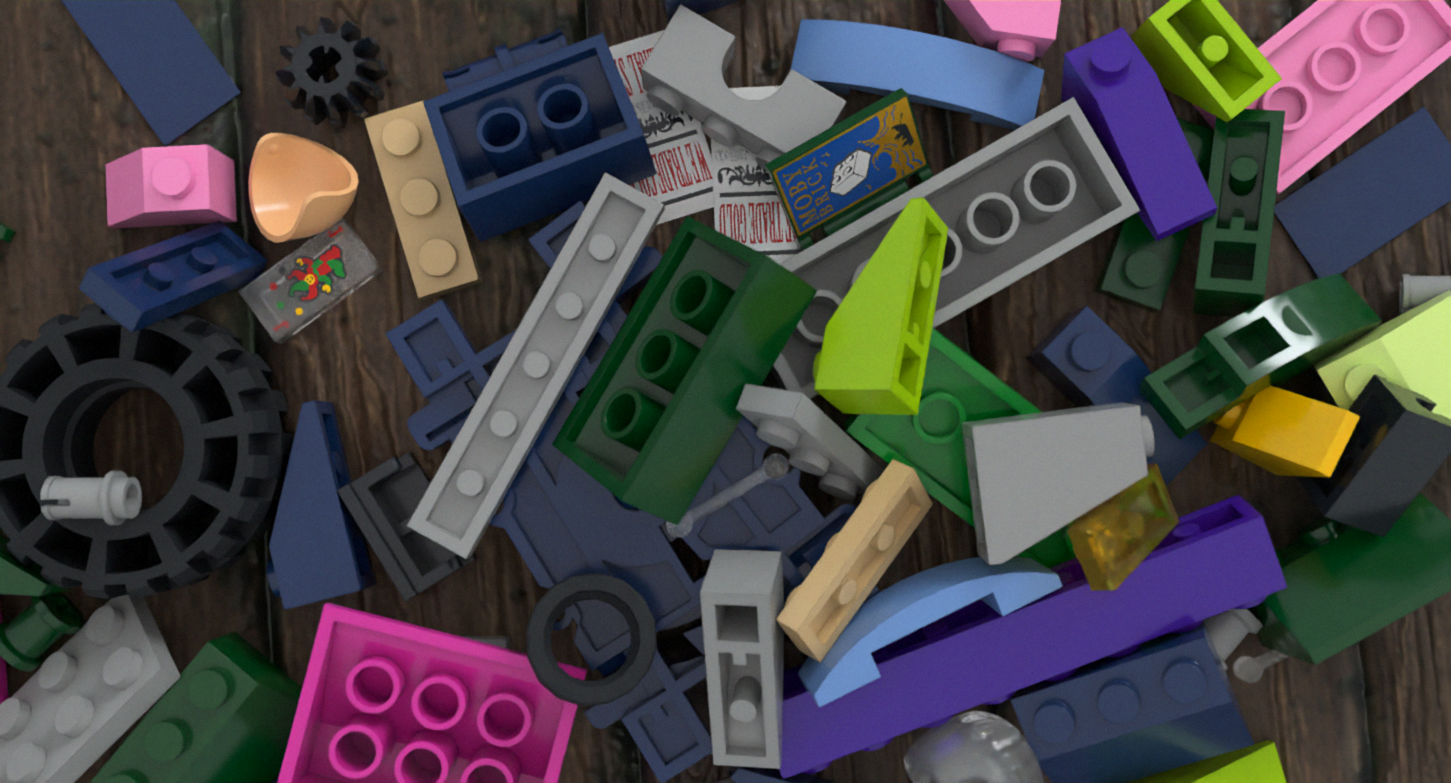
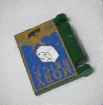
M902 88L765 164L792 230L794 241L800 252L814 245L809 235L812 231L819 228L824 238L909 191L904 180L909 176L913 175L918 185L934 176L928 165L908 94Z

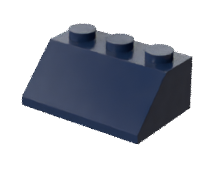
M603 33L423 101L458 207L480 242L568 209L578 201L582 203L589 201L605 172L627 185L657 174L645 135Z
M1204 620L1201 625L1191 631L1164 634L1141 643L1130 654L1121 657L1106 656L1078 667L1067 678L1058 681L1043 680L1017 690L1011 697V703L1034 759L1052 783H1127L1255 745Z

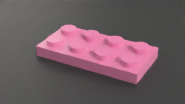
M1317 0L1257 48L1282 78L1245 108L1285 111L1276 195L1280 194L1451 56V8L1444 0ZM1194 105L1214 130L1216 116Z

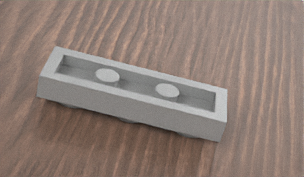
M745 384L736 409L758 427L756 435L760 439L771 445L783 448L790 454L788 462L791 465L816 476L820 480L818 487L822 491L841 499L855 500L857 493L864 494L868 486L875 480H878L884 472V469L803 393Z

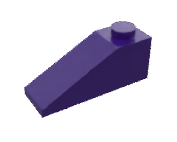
M1123 27L1065 53L1061 100L1064 103L1073 97L1075 98L1139 207L1140 211L1137 213L1154 239L1159 241L1215 215L1217 210L1215 201L1159 78Z

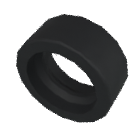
M603 573L573 575L553 585L535 605L526 630L528 661L539 683L558 699L579 706L608 704L633 691L650 670L657 648L655 619L644 597L624 580ZM596 599L611 604L624 615L630 627L631 648L627 660L616 673L603 680L584 681L570 676L558 666L551 652L550 635L555 620L567 607L579 601Z

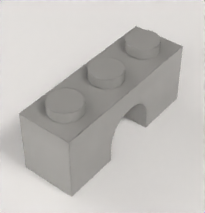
M680 4L641 68L643 89L648 91L646 96L655 106L673 116H679L681 111L702 122L701 130L717 143L729 148H733L737 143L758 155L755 159L757 164L766 171L765 164L838 124L847 101L793 69L790 70L781 87L770 97L762 100H747L735 95L725 84L723 75L734 58L736 36Z

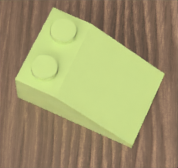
M1451 289L1376 327L1314 365L1339 408L1348 410L1375 374L1385 378L1390 383L1427 397L1437 404L1431 412L1451 419Z

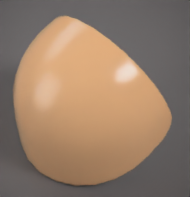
M266 134L260 138L256 145L249 172V200L255 223L260 232L268 240L275 243L320 234L335 225L348 212L354 201L359 184L358 174L344 157L320 143L291 134Z

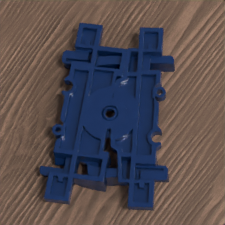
M578 201L528 239L550 269L585 209L581 201ZM645 247L641 251L504 497L502 510L496 516H493L489 525L506 530L540 587L550 589L553 585L578 574L603 573L624 580L644 597L655 619L656 632L678 627L702 617L700 590L707 570L694 578L691 577L670 543L678 536L702 560H711L715 549L782 551L785 607L790 593L803 583L824 554L825 547L830 538L841 531L857 508L849 503H842L823 517L799 486L800 469L793 466L784 475L776 476L770 474L763 464V456L768 447L772 445L756 435L757 430L744 415L678 525L621 501L552 445L628 316L619 305L647 284L663 257L656 248ZM441 299L385 333L422 395L430 401L429 405L411 415L407 422L410 433L422 449L436 450L450 441L452 444L454 443L516 330L477 353L447 302ZM876 585L864 602L880 592ZM596 599L579 601L564 610L565 617L563 619L555 620L552 630H562L573 619L575 620L577 629L574 643L591 671L597 669L606 676L621 667L627 660L631 648L630 627L624 615L611 604ZM702 621L683 630V635L699 651L669 659L657 640V648L650 670L633 691L608 704L587 706L584 711L592 726L598 729L606 728L621 718L660 783L666 782L713 752L711 732L685 691L707 677Z

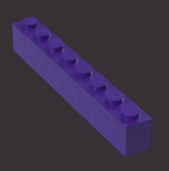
M1236 495L1050 567L1048 569L1058 574L1063 587L1004 616L1000 615L981 599L960 608L872 652L871 655L881 677L821 707H818L799 678L798 672L803 664L783 671L782 762L779 769L782 778L786 779L799 773H817L827 768L833 760L859 750L874 751L890 743L894 737L914 729L941 726L951 720L955 714L980 704L993 705L1004 702L1012 697L1017 690L1043 680H1062L1072 675L1078 667L1106 656H1125L1135 651L1141 643L1167 633L1188 632L1197 628L1204 619L1230 609L1251 608L1262 603L1267 598V595L1288 588L1263 516L1240 495Z

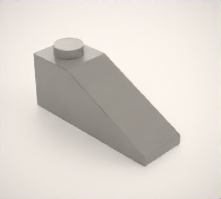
M715 549L700 590L713 764L780 769L782 762L784 630L776 621V618L784 609L782 551Z

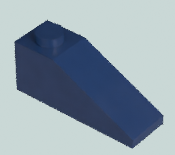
M1088 306L1068 313L1025 357L1077 408L1119 402L1140 405L1141 416L1149 418L1154 434L1153 456L1146 457L1147 476L1159 488L1164 489L1207 444L1197 430L1180 440L1139 390L1144 377L1151 374L1150 370L1135 351Z
M313 400L302 403L269 544L272 559L267 562V578L270 588L276 597H281L284 610L361 591L377 585L366 538L337 492L343 486L350 484L352 480L333 402Z

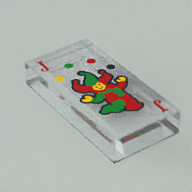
M342 218L331 228L312 237L239 290V293L273 340L282 344L383 271V269L348 221Z

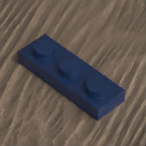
M218 221L89 267L78 289L104 309L110 318L121 323L133 333L258 279L268 260L225 224Z

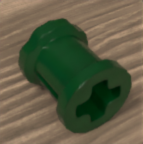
M62 592L44 596H31L32 603L10 623H0V656L10 665L21 671H34L42 664L44 660L43 653L65 634H76L83 627L84 619L82 614Z

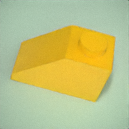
M1270 385L1215 418L1213 423L1218 426L1210 441L1275 475L1330 477L1360 416L1348 410Z

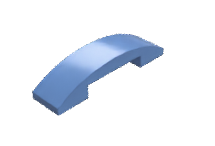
M801 19L791 69L830 92L849 95L850 89L887 96L902 88L908 94L909 101L968 113L970 114L969 121L1016 130L1035 119L1044 75L1043 69L1025 61L950 38L882 25L818 19Z
M1014 556L1002 564L988 565L981 557L968 558L921 571L893 584L864 602L821 663L808 656L798 672L799 678L818 707H821L881 677L871 655L872 652L979 599L1004 616L1063 586L1058 574L1032 558Z

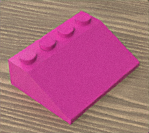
M327 602L323 607L277 783H558L578 705L558 699L539 683L526 653ZM557 662L558 666L570 676L585 680L587 669Z

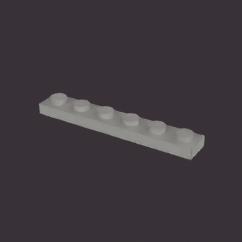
M605 172L407 525L409 528L465 559L472 556L665 210L664 204Z

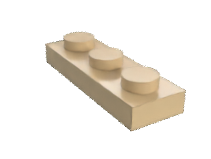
M423 101L365 118L364 121L418 298L424 301L482 283L483 280L465 221L455 199Z
M892 459L879 479L868 486L863 495L862 502L841 531L830 538L822 557L803 583L790 593L784 609L776 618V621L800 652L821 663L933 505L914 468Z

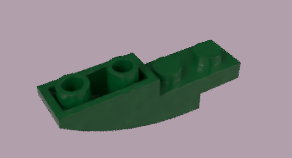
M1340 273L1325 276L1266 300L1205 333L1197 347L1144 377L1139 390L1180 440L1273 383L1276 387H1279L1375 329L1382 320Z

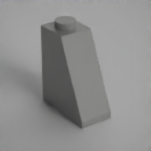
M1119 402L962 422L978 555L988 565L1002 564L1147 476L1146 457L1153 456L1154 434L1149 418L1141 416L1140 405Z

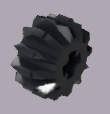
M321 16L317 34L313 35L305 26L296 25L297 37L302 41L298 47L295 48L291 45L279 46L280 54L292 63L275 71L277 80L282 85L290 87L284 95V100L294 110L304 108V118L310 123L318 125L328 117L334 127L345 128L348 111L350 110L361 120L369 117L368 109L362 104L367 97L374 101L385 100V92L374 83V81L389 75L387 65L382 60L375 59L380 52V46L371 36L361 38V29L354 22L347 20L337 30L336 25L330 18ZM336 64L335 68L339 76L336 80L329 82L330 76L326 71Z

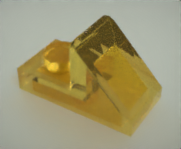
M1157 463L1147 464V476L1067 524L1069 528L1067 531L1073 544L1074 553L1081 563L1092 591L1116 590L1180 522Z

